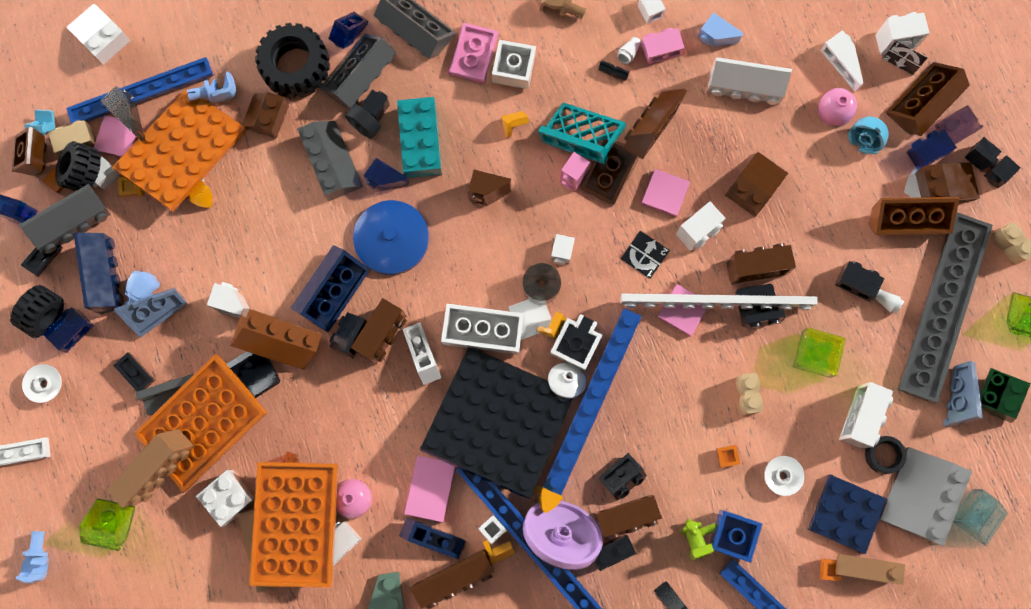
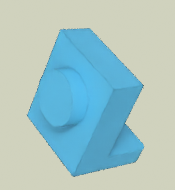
M35 110L36 121L24 125L25 129L33 127L42 135H46V132L55 129L54 112L50 110Z

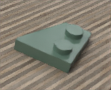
M399 571L378 576L368 609H404Z

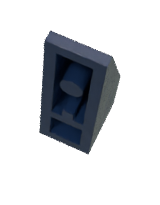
M406 517L399 534L400 537L408 542L459 559L466 542L462 538Z

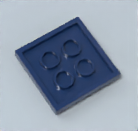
M830 474L827 477L808 530L862 554H866L887 498Z

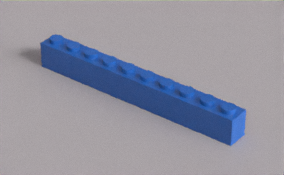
M625 308L623 309L543 488L562 495L642 316Z
M460 468L456 470L575 609H603L569 569L553 566L542 560L531 550L523 534L525 518L495 484Z

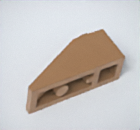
M837 554V575L904 585L905 564Z

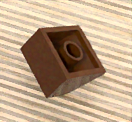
M269 92L254 93L242 126L247 130L277 139L289 104L284 97Z
M28 127L15 135L12 172L36 176L45 168V161L43 160V154L46 151L45 136L33 127Z
M473 170L468 188L470 202L479 207L483 205L488 206L510 194L512 190L511 178Z

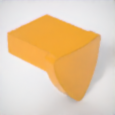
M524 111L501 116L506 138L512 136V127L529 123L528 116Z
M118 177V193L120 197L144 196V191L124 177Z
M201 181L189 194V200L197 206L211 208L213 202L211 190L208 185Z
M556 311L549 327L538 326L536 332L557 340L567 319L562 313Z
M538 485L534 489V493L539 494L540 507L544 513L553 510L563 499L561 495Z
M488 540L483 542L493 564L516 554L510 541L493 549Z

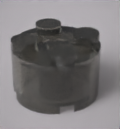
M545 263L530 266L523 276V292L529 301L534 304L547 305L559 295L561 278L557 269ZM540 281H544L545 285L543 286V288L539 287L538 283H540Z

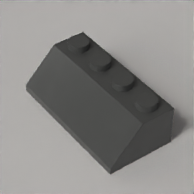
M380 0L373 15L381 24L393 30L394 34L402 37L410 46L415 47L423 56L429 59L439 55L457 33L414 0Z
M364 34L322 85L320 90L340 105L351 108L354 104L358 103L360 96L370 88L373 80L381 75L382 69L392 61L396 52L382 37Z
M314 121L297 128L328 201L363 187L335 121Z
M87 184L21 223L19 226L34 246L44 255L54 252L57 246L72 241L74 238L73 233H85L91 226L105 221L111 214L91 186Z

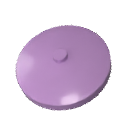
M561 501L553 510L544 513L539 502L528 511L523 523V534L531 550L542 560L553 566L564 569L584 568L592 564L601 551L603 540L597 523L587 512L571 503Z

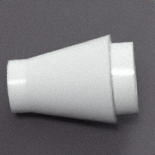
M632 37L630 41L618 50L617 58L621 63L629 64L633 62L641 45L640 39Z
M881 289L875 298L886 310L895 314L905 302L900 296Z

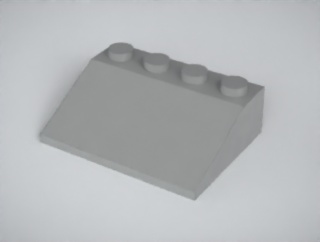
M907 447L906 463L897 472L879 520L931 544L944 546L972 471L944 459Z

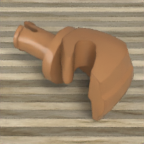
M540 0L541 12L546 6L561 10L560 16L562 17L569 13L582 20L586 8L572 3V0Z

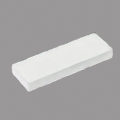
M49 438L0 446V466L51 457Z

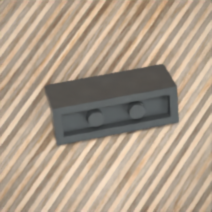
M194 374L136 392L137 399L144 402L146 414L149 416L153 415Z

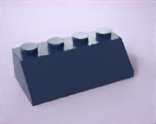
M73 233L84 308L98 314L115 311L114 308L122 306L123 296L119 292L121 282L116 272L118 262L113 253V249H115L114 240L105 233Z
M333 245L291 306V309L324 331L329 332L370 269L344 249Z

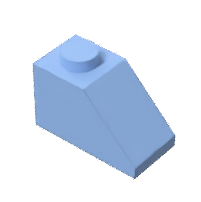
M713 12L700 29L698 37L704 44L717 47L738 44L744 33Z

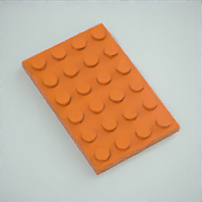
M188 87L112 166L114 171L171 212H174L246 132L244 126L204 98L189 101Z
M214 354L134 434L146 447L157 434L179 429L194 445L189 451L190 455L185 460L180 461L176 465L178 468L169 475L180 490L186 492L268 412L218 354Z
M257 462L249 586L332 587L339 464Z

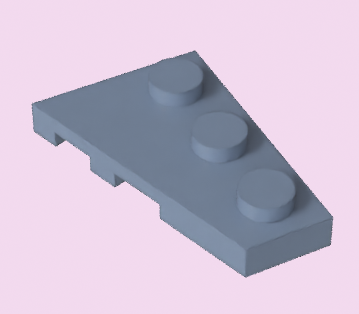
M175 288L114 308V310L141 338L187 305V301Z
M968 361L954 366L950 383L951 398L950 402L947 401L946 406L948 415L943 423L945 427H952L983 418L976 363Z

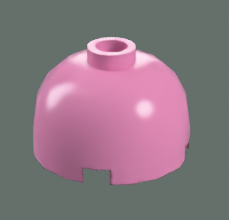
M834 88L826 92L818 103V115L823 122L830 126H844L855 116L857 110V101L854 95L842 88Z
M348 479L337 485L336 512L341 516L350 519L358 518L371 507L372 493L363 481Z

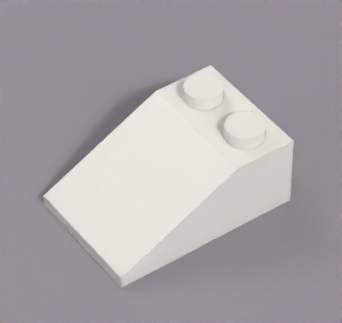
M92 4L67 26L103 65L131 41L95 4Z

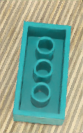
M435 97L397 100L402 167L405 179L442 175Z

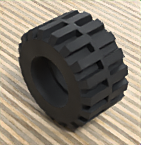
M75 141L69 142L62 150L57 161L55 170L57 185L73 191H77L87 184L92 187L100 170L101 157L99 150Z
M36 285L28 289L18 299L12 309L10 322L30 337L39 338L51 330L61 317L64 310V299L45 286Z

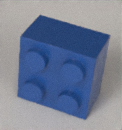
M719 510L715 523L717 527L712 533L709 544L712 545L715 551L751 563L762 523L725 510Z

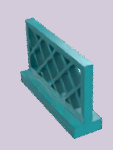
M563 102L546 127L541 126L538 133L545 144L571 153L575 152L582 157L605 164L608 160V152L625 129L626 123ZM565 110L572 111L570 115L561 116ZM583 115L588 118L579 122L576 120L577 117ZM574 119V124L564 126L563 122ZM596 121L603 122V124L592 127L591 123ZM562 124V128L552 129L554 125ZM587 124L590 125V129L580 132L579 127ZM612 126L618 127L615 131L608 133L607 128ZM577 128L578 133L572 135H568L566 133L567 131ZM605 129L606 134L595 137L594 132ZM589 134H592V135H593V138H592V139H589V140H583V139H582L583 136H586V135H589ZM605 139L609 140L605 147L597 143Z

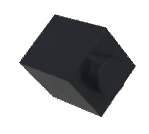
M371 90L361 107L379 122L390 106L386 94L381 91Z
M983 137L971 148L965 158L979 170L983 171L988 166L992 168L999 161L997 157L1002 151Z
M1006 155L984 177L987 178V181L992 186L998 189L1006 184L1021 167Z

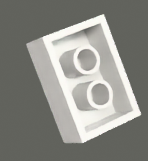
M872 382L859 385L839 440L860 449L877 445L880 439V434H878L880 427L885 424L887 419L885 415L886 410L893 402V397H891L893 391Z

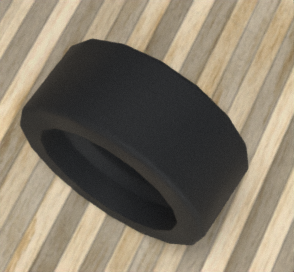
M354 104L345 114L346 120L367 138L372 139L381 129L379 122L359 105Z
M882 436L877 445L865 449V458L872 470L877 473L891 474L903 468L906 463L907 453L901 441L891 436ZM883 443L892 445L897 454L895 463L888 467L878 464L875 459V449Z

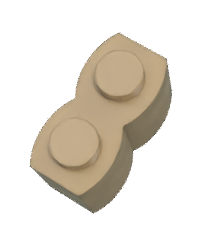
M1010 222L992 234L995 244L1004 250L1006 257L1012 263L1017 265L1031 257V240L1024 237L1022 229L1014 222Z
M749 373L738 376L736 379V389L740 395L739 408L741 413L749 415L762 412L763 399L759 393L760 380L756 373Z

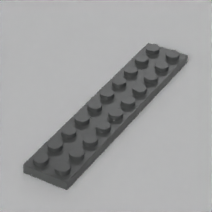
M958 212L956 213L953 233L946 235L897 390L934 404L938 403L992 230V224Z

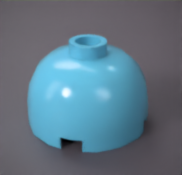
M866 116L857 120L848 132V139L852 146L856 144L861 147L858 151L866 154H876L879 150H882L889 136L887 125L879 118L873 116Z

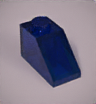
M356 12L345 15L334 21L328 39L337 47L344 49L355 42L369 21Z
M375 158L363 175L367 181L366 184L374 190L378 188L383 191L409 184L406 176L378 158Z

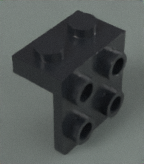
M772 284L741 288L735 292L736 295L776 296ZM738 306L742 327L758 328L764 323L776 325L785 318L784 310H779L778 307H772L770 310H761L760 307L753 306V309L746 310Z
M246 351L227 363L229 368L255 398L280 383V378L271 360Z

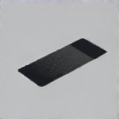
M667 581L655 589L656 594L668 609H688Z

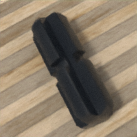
M603 60L598 66L599 71L609 75L613 74L614 77L623 81L628 79V70L618 66L614 67L613 64Z

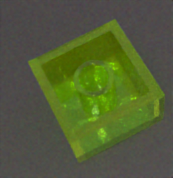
M807 327L801 332L793 368L828 378L837 376L846 338Z

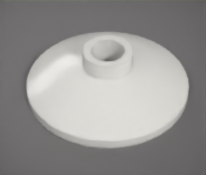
M560 363L550 370L548 383L551 390L558 396L575 398L584 391L586 378L581 369L569 363Z
M39 364L30 368L22 381V389L25 396L37 403H45L54 399L62 385L61 375L58 370L47 364ZM47 381V386L44 388L43 382Z
M778 456L772 459L767 464L764 473L765 482L769 489L782 496H789L798 492L805 478L801 464L789 456ZM781 472H784L786 474V478L784 480L780 478Z

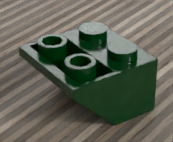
M990 368L980 392L981 408L992 416L1012 423L1017 419L1031 383Z

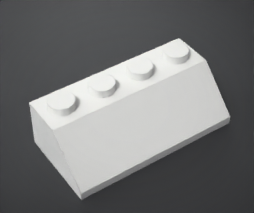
M716 57L710 71L707 93H712L714 96L726 95L733 99L745 98L751 102L764 101L770 105H777L785 97L792 69Z

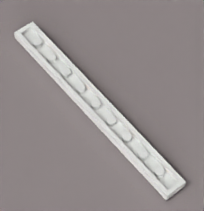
M621 294L620 304H625V307L634 308L637 305H644L645 308H655L656 305H664V308H675V305H683V308L686 309L695 308V306H702L703 309H713L714 306H722V309H733V306H741V309L747 310L753 309V306L760 307L761 310H770L772 307H780V310H791L792 307H799V310H811V307L817 305V297Z

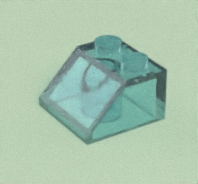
M973 489L955 515L953 523L987 546L1008 513L1001 502L985 490Z

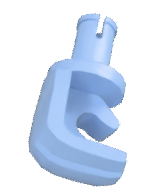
M226 72L222 89H218L216 79L213 80L210 86L208 80H205L203 87L187 89L189 101L207 98L210 102H223L231 100L236 94L235 81L229 72Z
M144 271L132 272L127 281L126 292L124 293L128 298L125 305L153 295L152 292L160 287V282L151 273Z
M31 531L30 549L22 553V556L26 557L22 563L19 576H16V580L32 584L46 578L49 557L48 552L42 550L45 532Z

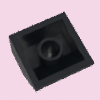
M347 312L338 323L340 327L337 333L334 332L329 340V343H331L329 347L353 359L356 352L351 349V346L367 321L362 317Z

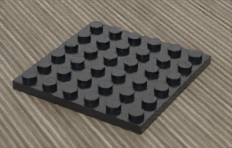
M468 347L420 447V451L530 500L573 398L558 396L551 390L548 381L475 348Z

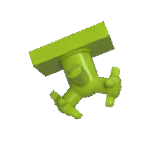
M687 519L686 525L680 533L682 535L686 534L691 548L688 554L691 561L714 552L711 544L706 545L703 536L715 531L717 527L715 523L699 529L702 526L701 522L696 523L691 521V519Z

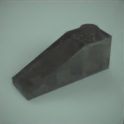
M115 86L100 102L138 139L143 141L145 138L137 105L131 100L133 96L126 89L121 91Z

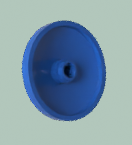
M387 200L370 206L361 214L354 228L353 244L358 257L369 269L383 275H398L413 269L423 259L429 244V231L423 216L413 206L401 201Z

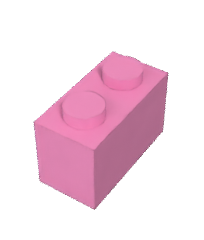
M667 28L657 34L649 33L642 38L641 48L647 65L681 56L685 48L678 28Z
M573 152L561 169L560 182H562V186L568 190L573 189L576 191L588 174L590 162Z

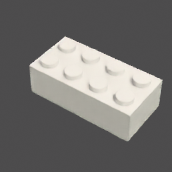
M447 304L441 343L447 346L469 347L477 350L519 355L524 313Z

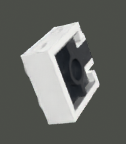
M581 314L577 322L567 318L550 355L585 371L602 337V334L594 331L597 322Z

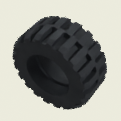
M285 23L283 27L278 25L275 26V30L271 31L270 29L266 32L267 36L262 37L259 41L261 46H257V55L255 56L258 72L266 85L274 93L277 92L283 97L287 94L289 98H296V95L302 98L306 97V93L310 92V94H313L316 87L320 88L323 85L322 80L327 79V71L330 70L329 54L320 36L313 32L312 28L308 26L304 28L299 23H295V26L292 23ZM302 49L309 53L306 65L299 71L284 73L277 69L279 59L287 51Z

